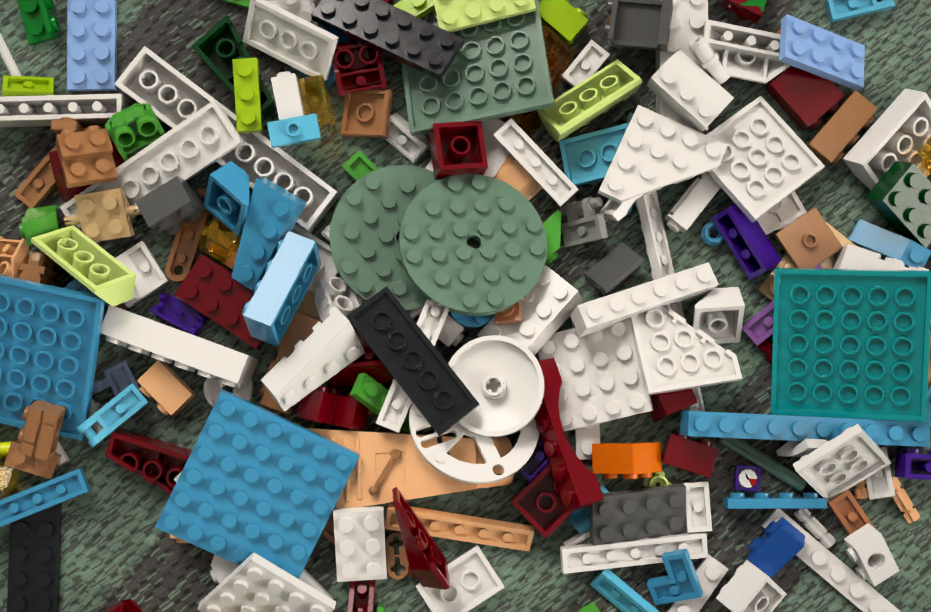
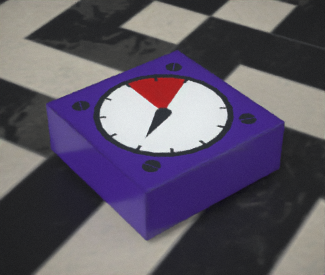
M735 465L733 489L759 492L761 467Z

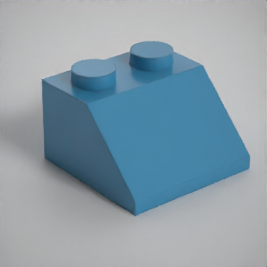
M230 161L210 174L204 207L238 237L242 235L249 207V175L233 161Z

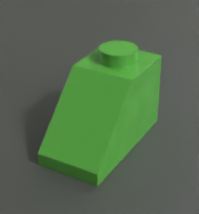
M559 210L543 223L547 237L546 263L548 265L559 256L556 253L560 248L561 212Z

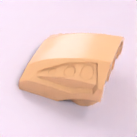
M511 154L505 159L494 177L514 187L529 201L542 189Z
M0 236V275L19 279L20 274L23 272L19 270L20 263L27 264L29 246H27L25 238L12 240Z

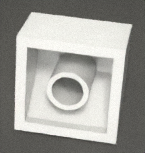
M746 560L743 565L737 568L731 580L721 588L716 599L731 612H773L786 596V593L768 575Z

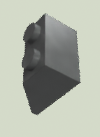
M623 242L618 246L613 243L603 252L606 255L598 262L595 258L585 267L587 272L583 276L601 297L606 295L645 262L641 256Z

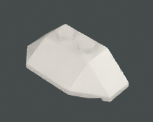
M706 19L703 33L704 40L713 53L719 55L720 58L718 60L730 74V77L766 84L791 66L779 61L780 34Z

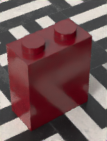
M794 66L786 69L765 88L802 131L808 127L813 130L823 121L821 116L825 112H828L829 115L841 106L838 101L844 97V94L832 81Z

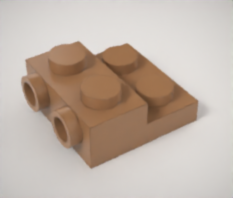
M93 125L81 132H75V129L69 128L62 130L56 136L55 144L67 188L117 181L118 174L112 156L113 148L106 128L101 129L100 126Z

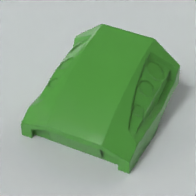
M136 103L115 113L105 124L107 132L124 161H127L166 134L150 103Z

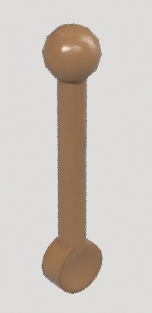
M398 449L391 451V458L375 485L369 488L370 495L375 496L378 494V488L393 462L401 456V452Z

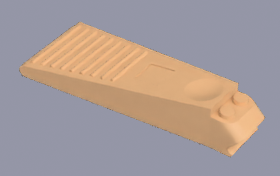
M306 428L360 453L334 509L393 502L392 489L395 487L399 489L406 500L477 488L506 486L513 480V475L503 480L486 484H472L451 479L435 470L418 452L411 434ZM416 434L418 437L427 436L426 434ZM441 435L443 442L456 438V436ZM437 437L422 442L421 446L429 448L439 444ZM462 437L448 451L450 456L457 460L471 464H485L474 438ZM491 437L501 458L512 450L511 442L507 437ZM398 449L401 452V456L393 462L378 488V494L375 496L370 495L369 488L375 485L391 458V451ZM495 466L492 468L494 474H503L501 467Z

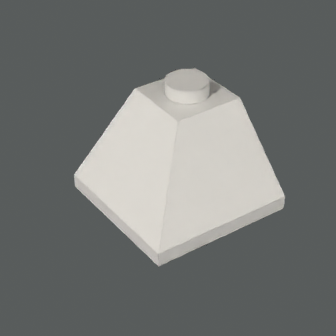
M739 287L714 288L694 307L692 327L696 330L700 329L715 340L716 344L740 342L745 305Z

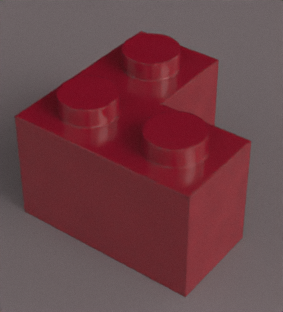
M319 386L300 400L296 417L363 431L368 408L350 396L351 392H347V396L340 395L341 390Z

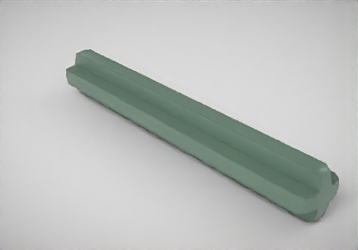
M719 438L720 443L796 490L802 491L805 488L807 482L800 475L740 438Z

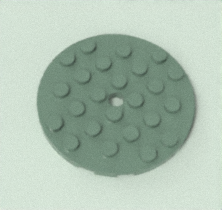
M410 165L380 168L357 180L348 188L338 202L330 226L332 258L338 273L346 285L365 301L387 286L406 311L424 307L427 299L406 275L400 259L399 243L396 235L400 231L404 214L413 199L427 186L438 181L434 179V172ZM472 237L467 240V245L476 249V240Z
M453 175L430 184L408 206L399 231V254L407 277L412 280L419 289V292L433 304L437 303L444 308L450 309V312L461 315L485 316L511 308L532 291L543 272L547 257L545 228L533 205L511 185L485 175ZM473 237V239L479 242L480 247L477 249L470 248L467 245V240Z

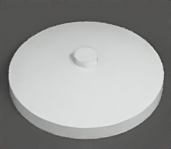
M483 336L463 345L449 361V366L480 404V406L458 422L469 431L487 437L510 435L525 427L540 409L545 390L543 372L536 357L522 343L505 336Z

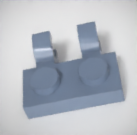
M127 360L104 370L106 378L93 385L94 394L99 395L112 388L115 396H117L133 383L145 397Z

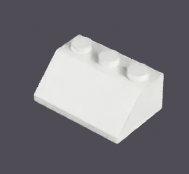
M680 49L657 70L647 83V86L700 133L734 99L733 96Z

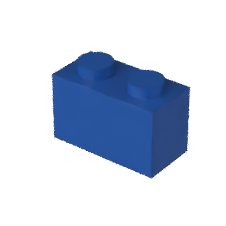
M783 517L777 522L772 521L765 528V534L760 538L755 537L748 545L747 559L770 578L787 564L805 544V535Z

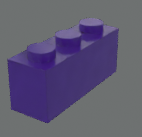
M736 204L712 217L713 222L749 280L782 261L758 221L755 220L752 223Z

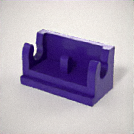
M162 293L159 296L161 299L159 304L153 305L150 312L198 337L208 317L173 295Z

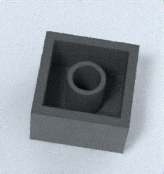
M178 176L135 201L148 227L165 235L176 234L182 229L181 226L188 222L199 220L202 217V213L207 211L195 186Z

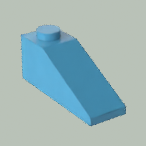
M861 219L858 220L848 240L861 248L881 254V259L883 260L885 258H895L904 261V267L907 268L909 266L924 267L931 255V250L913 240Z

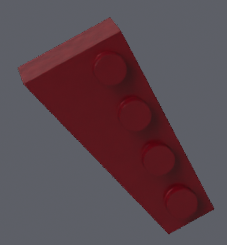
M119 428L111 433L105 456L132 473H137L145 478V481L152 485L155 484L165 490L168 495H171L176 484L174 478L183 470L192 450Z

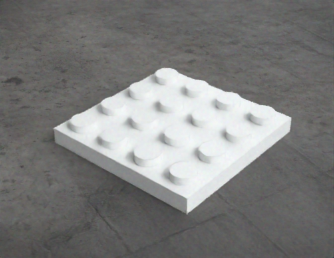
M759 96L707 134V136L728 145L719 167L708 173L752 223L825 167L762 96Z
M629 318L582 337H579L576 328L554 333L538 351L540 360L555 359L562 379L558 405L560 421L564 432L654 411L650 395L646 396Z

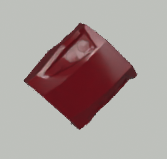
M355 40L341 42L336 45L333 66L339 97L356 92L387 88L380 52Z

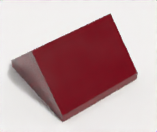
M692 388L653 394L650 397L654 411H650V415L655 423L698 403Z

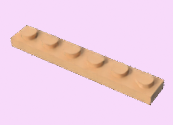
M388 503L384 527L388 530L400 531L394 504ZM410 506L432 537L530 551L535 532L532 525Z

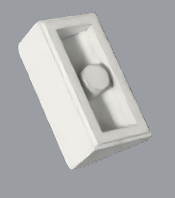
M398 113L390 116L388 139L385 140L415 164L430 147L429 140L423 134L412 136L410 134L409 122Z

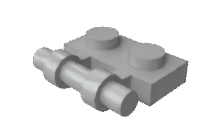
M587 197L582 202H569L566 206L560 208L561 215L567 216L568 222L561 224L565 247L608 238L604 214L595 213L596 208L603 205L601 197ZM583 211L584 218L579 219V213Z

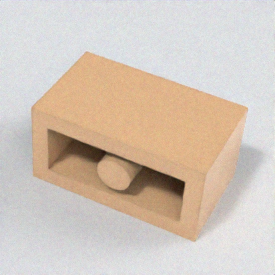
M157 360L137 380L141 385L140 390L148 398L153 397L158 402L156 406L165 415H177L197 395L165 362Z

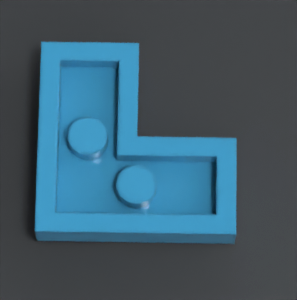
M687 548L663 553L662 560L668 575L650 578L647 582L654 604L660 605L701 598L703 590Z

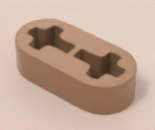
M396 531L389 534L385 542L386 566L389 576L399 580L403 579L409 572V563L404 544L400 545L399 554H395V547L390 545V541L394 540V536H398V539L403 541L401 532ZM395 557H400V565L405 566V569L401 570L399 575L396 574L395 570L391 569V566H395Z

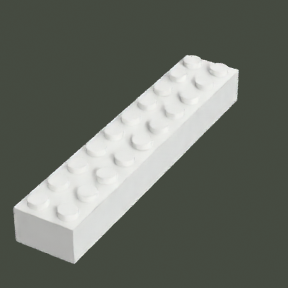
M145 46L115 82V85L137 103H150L157 118L171 129L215 100ZM219 103L237 131L236 115ZM259 132L239 134L243 143L221 157L216 163L222 167L233 161L249 175V188L251 190L254 188L256 179L267 178L307 202L296 224L307 232L312 233L340 197L338 192L279 147L272 148L270 140Z

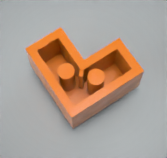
M661 442L592 444L593 473L603 474L605 479L618 478L617 474H623V479L650 478L652 473L662 472Z

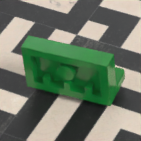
M17 0L28 43L31 46L59 38L57 30H60V25L57 17L53 16L51 8L54 7L53 0Z

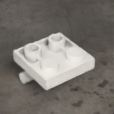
M144 241L137 243L115 258L136 274L133 299L124 302L127 308L137 304L170 282Z

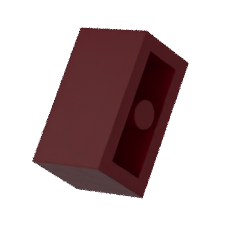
M675 431L674 435L668 434L661 454V462L710 478L719 450L712 447L713 442L700 438L698 442L688 440L689 436L680 435L679 431Z

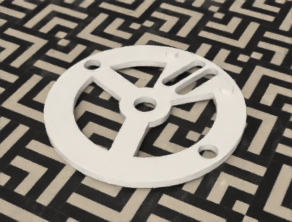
M411 402L409 428L418 452L435 470L451 479L472 484H486L503 480L516 473L527 463L537 445L539 431L533 418L525 427L520 429L516 445L502 458L491 437L473 433L459 423H456L444 433H455V439L429 448H423L421 446L422 442L439 436L436 432L424 437L416 435L417 431L431 426ZM463 435L474 438L485 464L466 463L453 458L447 453ZM495 466L501 467L503 474H494L492 468Z

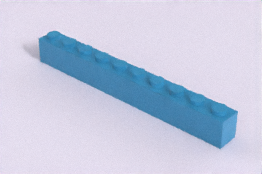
M680 411V435L785 441L824 439L831 441L842 434L847 428L859 424L877 445L930 447V422Z

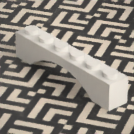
M708 262L577 305L570 316L579 337L603 330L641 312L675 302L690 301L707 295L718 285V282Z

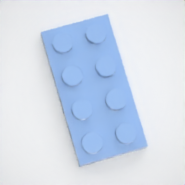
M67 0V90L69 92L117 91V86L115 85L117 81V0Z
M788 14L781 19L779 61L858 91L864 87V45Z

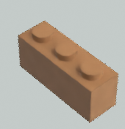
M855 90L844 100L841 106L831 115L806 146L824 166L830 163L835 165L844 155L842 152L846 145L850 147L860 137L857 132L862 127L866 129L874 121L875 117L872 115L878 108Z

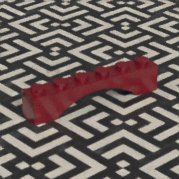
M555 359L539 360L538 363L544 376L545 390L542 404L534 419L544 445V451L552 468L553 477L561 494V500L566 512H570L604 500L596 475L576 456L564 434L558 405L562 379Z

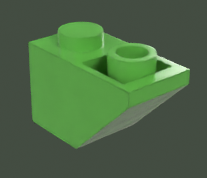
M57 205L28 208L26 210L25 216L22 217V223L19 224L21 238H26L27 246L34 245L31 243L32 237L61 229Z

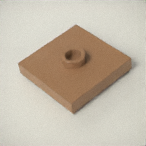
M373 89L346 94L341 136L388 139L393 91L390 89Z
M816 207L774 234V237L796 268L812 269L843 248Z

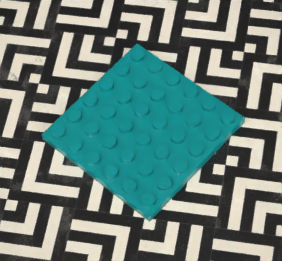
M775 268L771 415L926 422L931 327V271Z

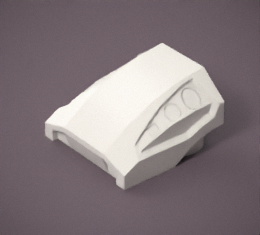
M333 276L329 280H319L315 286L314 302L321 321H324L330 315L328 311L333 306L346 317L366 302L355 294L341 277Z

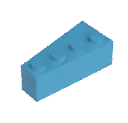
M267 178L256 179L231 278L254 290L257 282L262 280L266 273L267 263L270 259H274L279 241L285 238L288 231H292L307 202Z

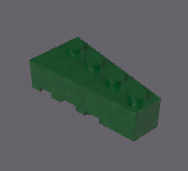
M226 15L191 47L235 96L232 59L251 57L229 16ZM259 74L262 121H264L277 107Z

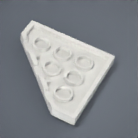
M638 105L599 188L598 194L622 203L633 197L662 189V187L670 184H676L691 179L696 175L716 170L728 145Z
M659 306L629 317L646 396L734 382L742 379L736 354L716 344L713 338L700 329L696 330L686 323V319L673 310H667L665 307Z
M253 552L200 601L197 610L200 612H332L335 609L336 601Z

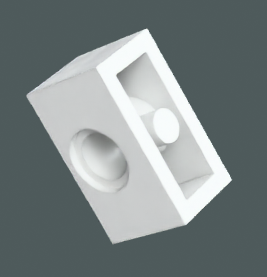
M869 523L844 538L848 547L846 553L854 563L856 562L857 567L855 570L863 581L867 579L875 587L899 571L882 534Z

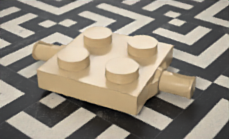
M124 187L74 195L77 215L64 217V221H68L64 223L66 226L79 224L86 236L94 242L133 236L132 218L134 215H140L141 212L137 210V205L130 206L126 199Z

